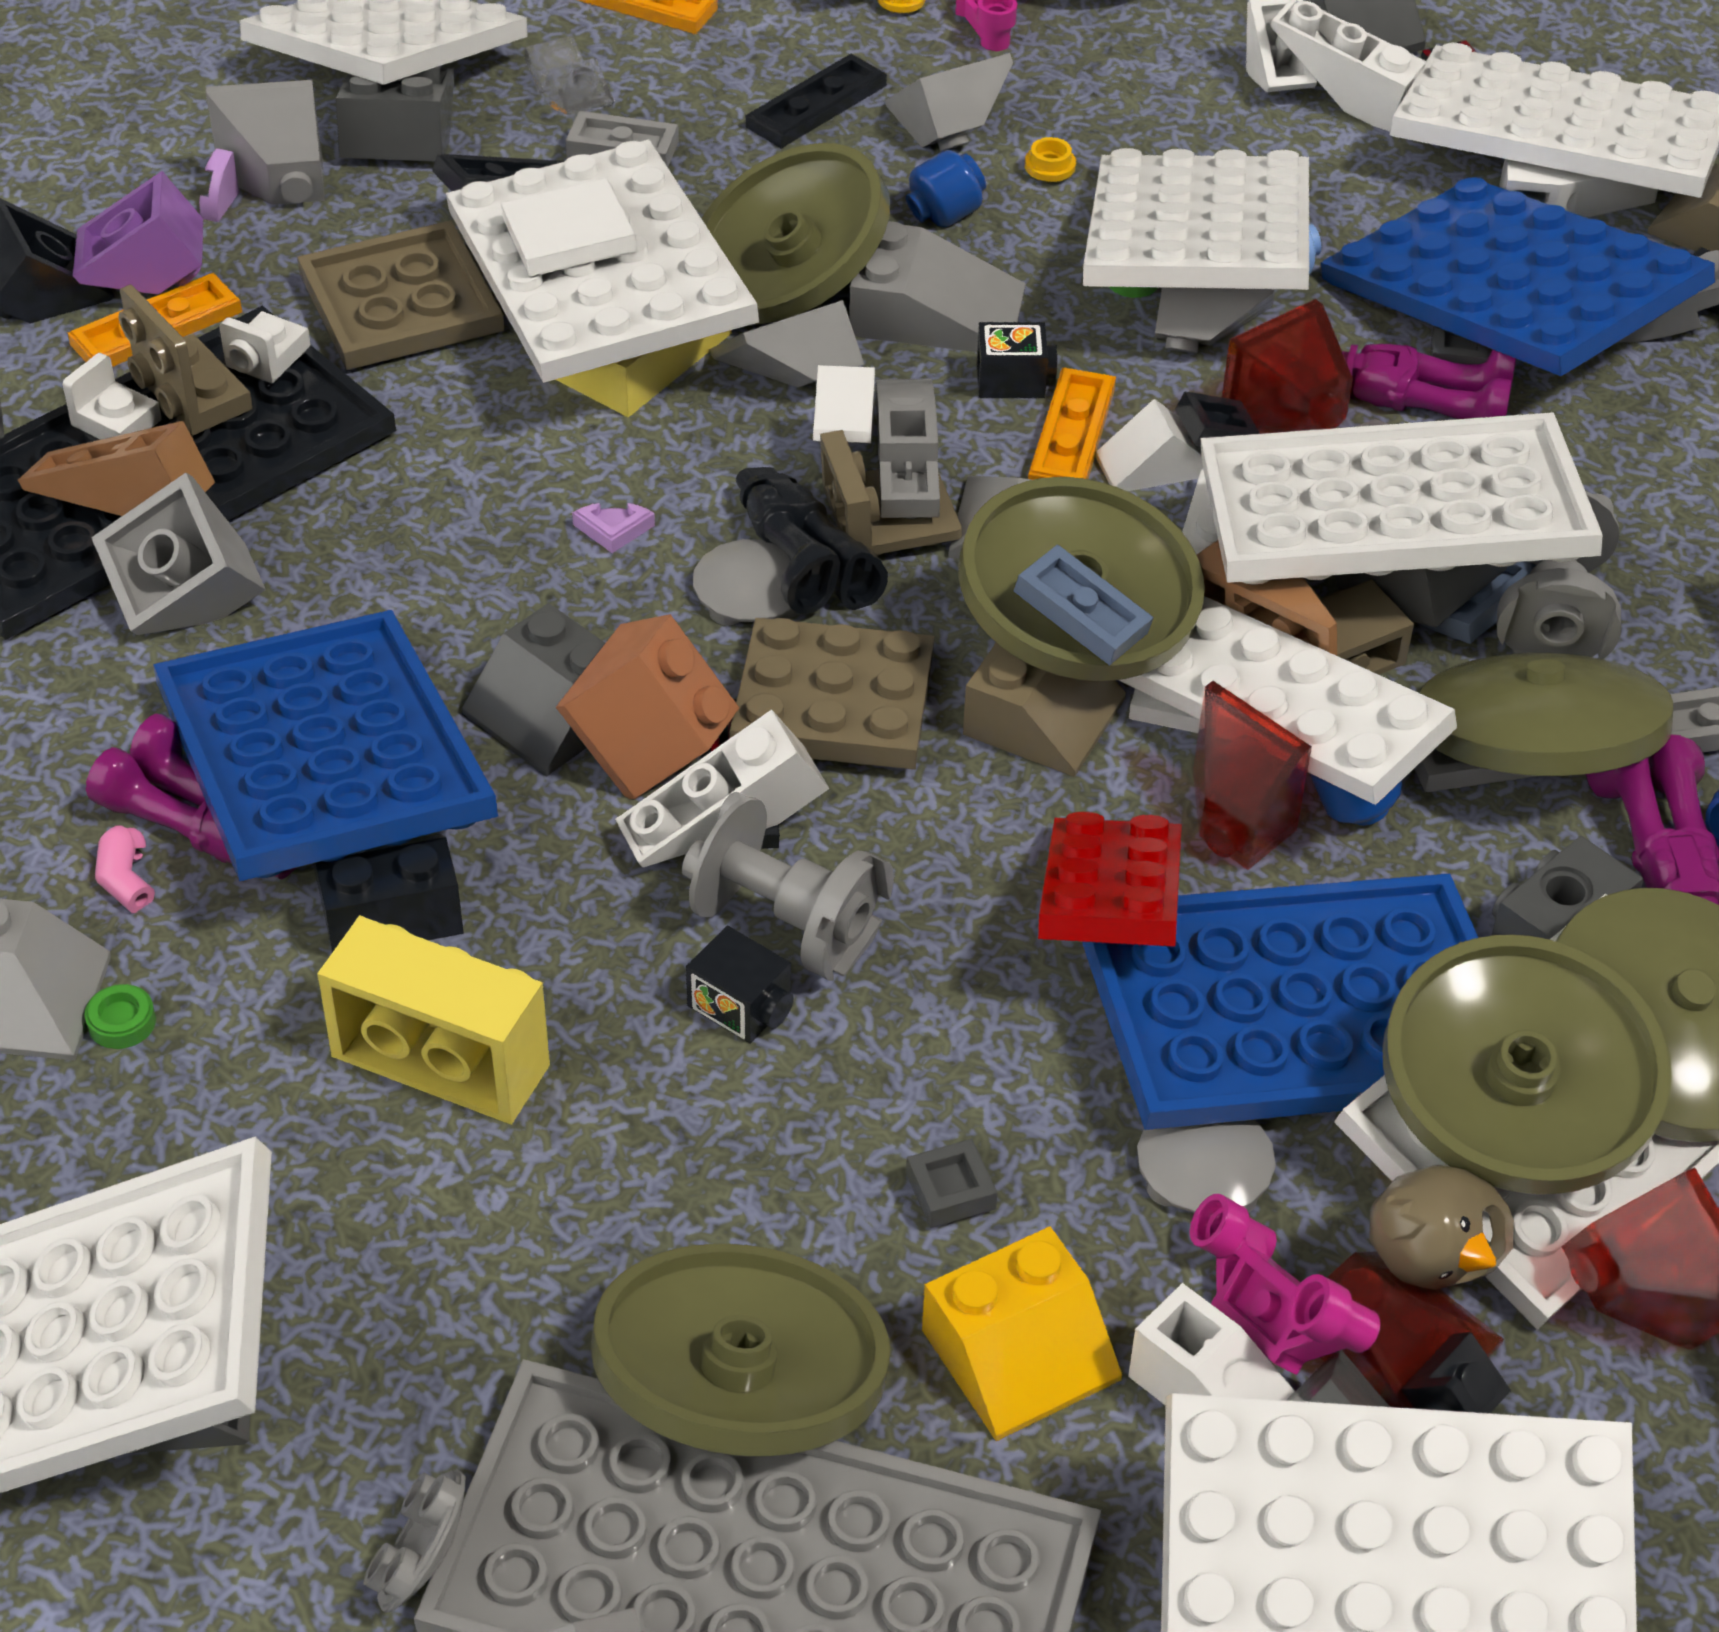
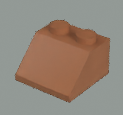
M671 614L620 624L561 699L556 709L624 797L636 799L707 752L739 710V706Z

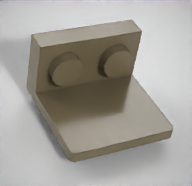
M132 284L120 288L124 311L119 312L118 316L121 328L131 345L133 356L127 359L130 373L141 389L148 388L157 397L162 411L169 419L176 417L178 421H184L188 431L193 436L253 409L250 391L194 333L182 337Z
M843 430L820 434L823 490L837 527L870 548L877 556L883 553L920 546H933L942 542L961 539L962 526L940 474L939 517H917L911 519L881 518L879 469L865 472L860 451L851 452Z

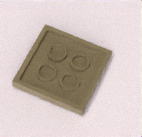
M452 220L297 256L299 274L346 370L504 331L503 313Z
M755 617L736 701L739 710L732 719L730 738L772 709L804 745L812 759L916 770L935 636L914 634L905 630L884 631L854 628L845 624L825 625L795 622L786 618L766 619Z

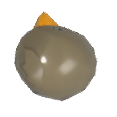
M1433 1165L1397 1176L1373 1202L1371 1207L1369 1241L1389 1270L1402 1282L1409 1285L1437 1290L1482 1279L1495 1271L1513 1249L1514 1219L1509 1206L1492 1184L1465 1169ZM1483 1211L1489 1214L1493 1233L1490 1245L1483 1233Z

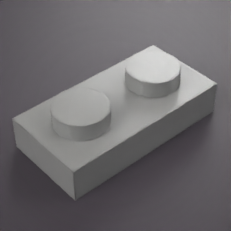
M579 111L566 138V155L568 158L579 154L592 155L614 149L627 141L641 142L649 139L668 167L679 142L678 124Z

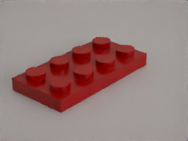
M1074 812L1068 814L1066 818L1054 817L1039 910L1038 939L1175 947L1182 824L1169 823L1166 818L1156 815H1139L1133 817L1130 821L1105 820L1102 815L1094 812Z

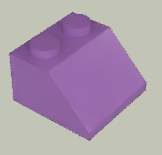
M161 171L77 229L73 277L79 284L120 289L132 284L138 292L158 295L172 285L176 287L183 286L199 273L202 266L203 218L165 173Z

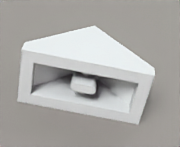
M1249 0L1247 3L1246 70L1248 75L1266 92L1315 88L1317 84L1316 78L1270 26L1273 18L1290 0Z
M818 365L813 441H820L821 433L843 430L847 442L871 443L874 427L875 368Z
M1155 399L1096 451L1095 456L1109 485L1125 491L1198 479L1200 471L1203 469L1201 448L1195 446L1190 440L1188 432L1179 416Z

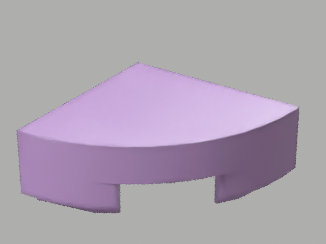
M216 148L205 171L213 172L209 196L200 195L199 205L200 215L203 219L219 222L240 191L233 151Z
M596 503L572 512L573 525L611 553H614L655 526V513L635 504L628 503V509H600V503Z

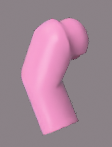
M120 825L107 830L98 842L95 879L100 886L131 913H136L151 903L155 895L154 889L132 871L133 862H137L143 856L142 853L136 851V848H145L146 841L139 830L125 828Z

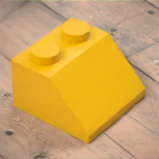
M1051 1226L924 1285L922 1331L995 1441L1122 1380V1372L1090 1281Z

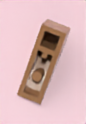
M184 421L47 452L18 479L22 489L25 491L120 516L131 511L184 473L193 476L204 492L215 483Z
M1218 540L1197 554L1204 576L1205 597L1337 656V622L1303 577L1273 579L1256 585L1243 582L1227 583Z

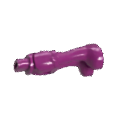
M1351 344L1349 352L1325 349L1320 369L1319 385L1343 388L1342 396L1354 399L1355 396L1357 399L1372 403L1375 406L1389 407L1397 411H1404L1406 407L1423 408L1455 419L1507 415L1516 358L1496 350H1492L1484 363L1460 364L1419 353L1416 348L1408 345L1369 344L1365 345L1360 353H1358L1359 345Z
M155 713L149 716L137 729L132 739L130 754L121 748L111 747L95 760L86 780V793L91 801L112 812L132 814L176 830L190 839L194 849L210 854L221 862L232 863L192 767L182 759L183 746L180 741L178 727L173 720L163 714ZM161 790H164L175 796L192 802L200 807L197 809L195 807L187 805L173 798L172 796L164 793ZM296 868L284 870L275 877L280 880L284 879Z
M1671 734L1668 742L1659 751L1644 760L1614 770L1585 774L1590 788L1597 796L1610 799L1622 798L1629 818L1635 848L1631 856L1632 864L1644 878L1643 881L1647 888L1681 891L1719 905V849L1715 837L1711 832L1707 831L1702 817L1697 784L1705 774V762L1701 748L1693 740L1681 735ZM1653 786L1661 793H1665L1675 829L1664 828Z

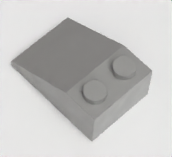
M889 221L874 255L851 282L849 320L855 337L977 352L979 322H1018L1026 283L923 227L908 226Z

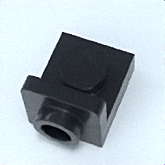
M1185 391L1175 408L1188 432L1190 440L1195 446L1200 448L1201 438L1260 434L1241 400Z
M1472 1332L1452 1334L1401 1389L1414 1409L1491 1414L1511 1391Z

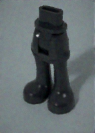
M773 467L745 468L737 474L736 484L741 489L740 502L747 509L749 519L757 536L767 543L775 544L789 556L791 562L782 575L781 591L784 600L793 611L805 615L818 611L828 602L834 589L837 597L850 610H857L878 601L888 583V571L870 548L831 524L827 518L826 507L814 498L813 493L808 488L798 484L797 480L791 476L778 473Z

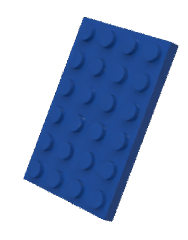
M1477 177L1458 181L1451 189L1433 199L1421 202L1414 210L1396 220L1382 224L1380 229L1357 242L1345 245L1341 251L1320 262L1322 278L1331 285L1558 376H1563L1715 283L1714 262L1691 255L1687 250L1674 249L1648 240L1644 235L1631 234L1606 225L1604 221L1566 211L1561 206L1537 201L1526 197L1521 192L1500 188Z
M392 610L153 664L158 689L171 720L178 727L180 741L239 881L256 877L269 878L280 874L284 870L320 861H337L348 854L384 845H401L415 837L447 829H465L476 822L498 817L496 795Z
M1437 874L1178 895L1175 947L1082 942L1144 1130L1342 1111L1385 1075L1382 1052L1385 1030L1398 994L1410 976L1427 960L1444 949L1479 937L1451 874Z

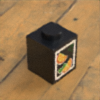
M979 322L976 359L979 398H1045L1047 378L1056 379L1057 346L1047 345L1045 322Z
M728 925L686 965L687 1006L749 1044L767 1026L775 1029L781 1025L792 1008L794 997L791 994V962Z

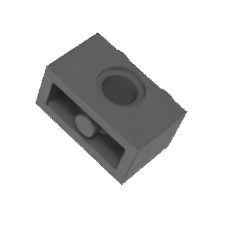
M1580 835L1561 852L1557 850L1550 851L1540 861L1534 874L1520 886L1517 883H1512L1504 889L1492 909V914L1496 917L1492 935L1513 934L1551 939L1567 926L1571 919L1584 907L1601 898L1605 893L1609 895L1623 890L1641 888L1644 878Z

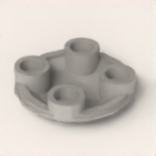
M740 539L721 544L703 555L694 569L693 590L700 603L709 609L711 619L718 624L735 625L739 622H755V617L787 619L799 614L789 607L781 591L782 575L791 561L789 556L773 543H767L761 539Z
M1255 1120L1143 1130L1137 1145L1139 1171L1147 1182L1146 1189L1151 1199L1160 1205L1173 1206L1195 1213L1198 1206L1207 1197L1217 1193L1243 1205L1248 1210V1213H1250L1256 1207L1258 1198L1269 1188L1276 1167L1273 1144L1260 1124Z
M451 1470L441 1474L436 1479L426 1473H422L409 1489L401 1507V1514L409 1518L394 1546L384 1543L380 1547L364 1577L363 1584L378 1592L377 1600L383 1612L394 1611L409 1600L436 1572L449 1552L463 1509L466 1476L461 1470Z

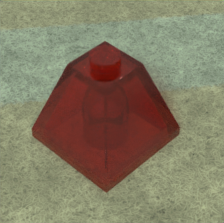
M1314 299L1229 339L1222 398L1241 400L1260 434L1337 428L1346 419L1353 377L1324 305L1317 299Z
M1211 681L1204 688L1193 766L1199 836L1206 841L1209 848L1215 854L1223 858L1230 857L1249 870L1297 831L1312 746L1215 681Z
M1696 1168L1679 1174L1592 1222L1561 1246L1569 1260L1570 1271L1575 1282L1581 1289L1586 1291L1596 1311L1689 1350L1703 1345L1719 1334V1208Z
M1377 1251L1354 1252L1327 1277L1347 1288L1352 1300L1375 1311L1380 1318L1378 1336L1369 1349L1362 1353H1355L1347 1348L1342 1349V1351L1389 1407L1414 1409L1401 1389L1452 1334L1472 1332L1488 1357L1503 1343L1504 1339L1442 1290H1433L1402 1282L1389 1270ZM1333 1353L1320 1358L1325 1362Z

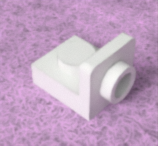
M263 311L249 324L227 317L219 325L226 366L272 384L311 346L308 328Z
M100 352L63 381L71 425L100 440L149 429L162 420L159 402L116 382L111 358Z

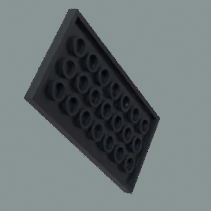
M262 305L235 320L249 324L261 311L273 314ZM218 327L198 337L226 366L220 328ZM310 346L273 384L227 367L250 391L253 409L195 434L192 438L215 481L205 493L227 521L395 432L396 425L395 416L392 411L314 347ZM130 372L115 379L116 382L158 402L157 397L148 388L141 389L136 384ZM67 403L4 434V437L0 439V635L5 640L111 584L91 537L122 516L25 491L18 482V479L47 452L100 440L71 425ZM160 407L162 420L153 427L179 421L176 417L169 419Z

